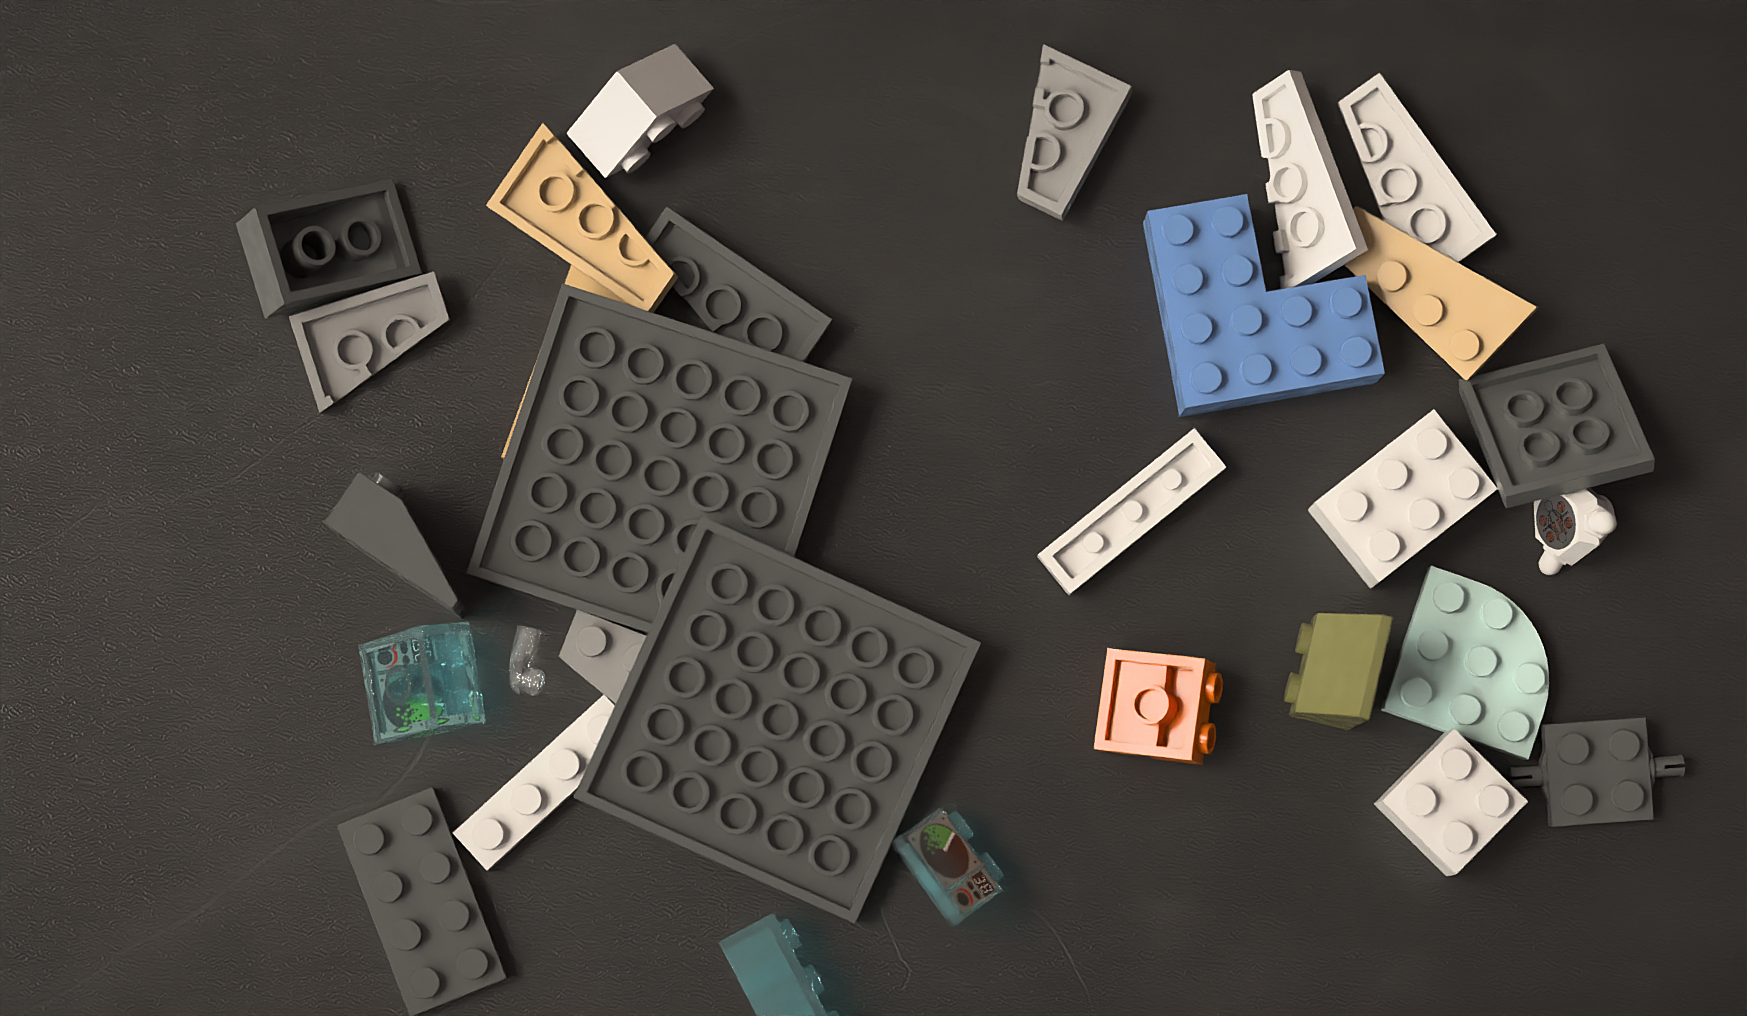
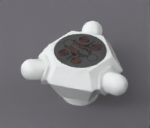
M1589 487L1534 502L1535 537L1544 544L1543 549L1545 550L1539 560L1541 572L1551 576L1557 574L1562 566L1567 563L1572 566L1599 546L1605 537L1615 530L1617 520L1611 502L1605 496L1598 495Z

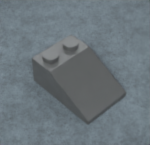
M393 179L254 207L236 223L265 319L312 309L422 274Z
M358 472L324 521V524L347 543L462 619L467 609L414 514L405 505L404 501L407 495L401 491L400 487L377 472L372 479Z

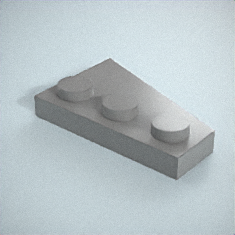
M1043 44L1039 81L1035 89L1032 121L1026 141L1017 192L1020 201L1057 219L1064 220L1133 93L1132 86Z
M434 271L289 316L319 413L328 409L450 321Z
M577 610L560 651L559 658L616 704L646 636Z

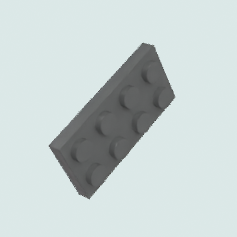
M428 788L337 825L410 1016H416L508 978L435 788Z

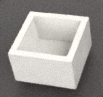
M1451 729L1443 733L1374 805L1445 876L1457 874L1528 801L1455 729Z

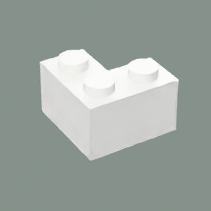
M673 44L618 70L567 134L605 178L622 169H625L627 173H631L649 158L650 152L647 148L652 142L655 143L661 140L677 124L681 128L689 126L704 112L705 108L701 103L714 88L679 47Z

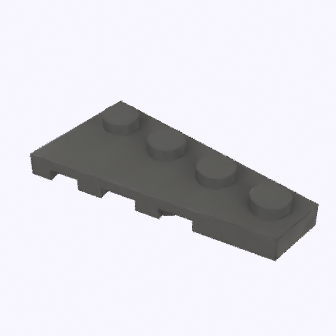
M669 207L665 208L645 238L677 274L678 278L672 287L687 301L713 333L805 363L834 321Z

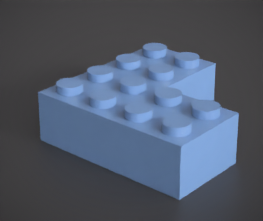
M1247 194L1147 212L1143 226L1179 417L1374 384L1385 374L1366 275L1266 292Z

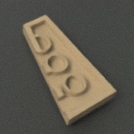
M542 123L486 206L631 306L654 313L677 280V274L554 133Z
M1357 206L1353 209L1368 250L1344 265L1356 276L1366 275L1368 288L1466 381H1470L1539 308Z

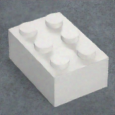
M1433 409L1319 498L1308 511L1371 589L1498 488Z

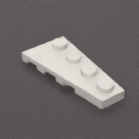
M1288 70L1253 94L1261 155L1268 158L1271 175L1269 183H1266L1268 203L1275 204L1278 231L1273 232L1276 253H1282L1285 275L1279 277L1281 289L1313 284L1368 250L1302 73L1300 71Z
M1380 73L1338 102L1385 222L1458 263L1496 237V233Z

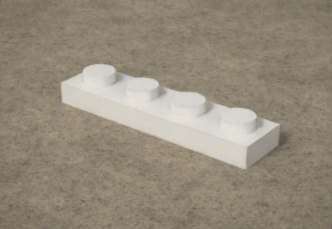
M1194 428L1041 551L1037 557L1066 593L1070 595L1223 472L1226 466Z
M605 695L599 698L453 832L457 839L487 871H490L576 792L614 708L613 703Z

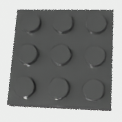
M1605 344L1476 375L1470 381L1465 379L1459 380V394L1505 508L1654 471V456Z

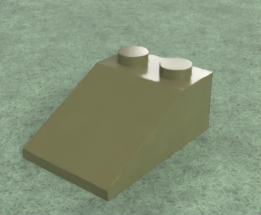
M1317 613L1311 618L1310 624L1302 623L1295 648L1296 653L1303 654L1299 674L1290 673L1284 694V702L1292 703L1289 716L1344 730H1350L1367 721L1370 717L1393 617L1372 614Z

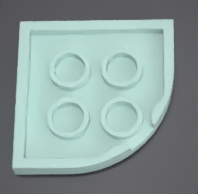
M1430 566L1427 570L1381 710L1442 732L1455 729L1465 740L1522 760H1528L1544 714L1549 690L1547 657L1536 629L1525 613L1504 594L1480 582Z

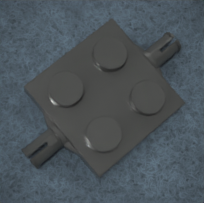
M1646 717L1540 724L1542 753L1538 762L1539 766L1509 767L1508 776L1512 777L1529 775L1528 778L1509 779V783L1514 788L1540 786L1547 802L1548 826L1551 827L1654 819L1651 792L1655 781L1654 778L1684 776L1685 767L1664 768L1665 765L1684 764L1682 754L1653 757L1648 747Z

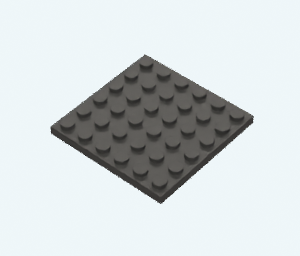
M562 283L466 573L648 632L701 516L789 556H795L852 378Z
M701 516L573 798L855 924L981 642Z

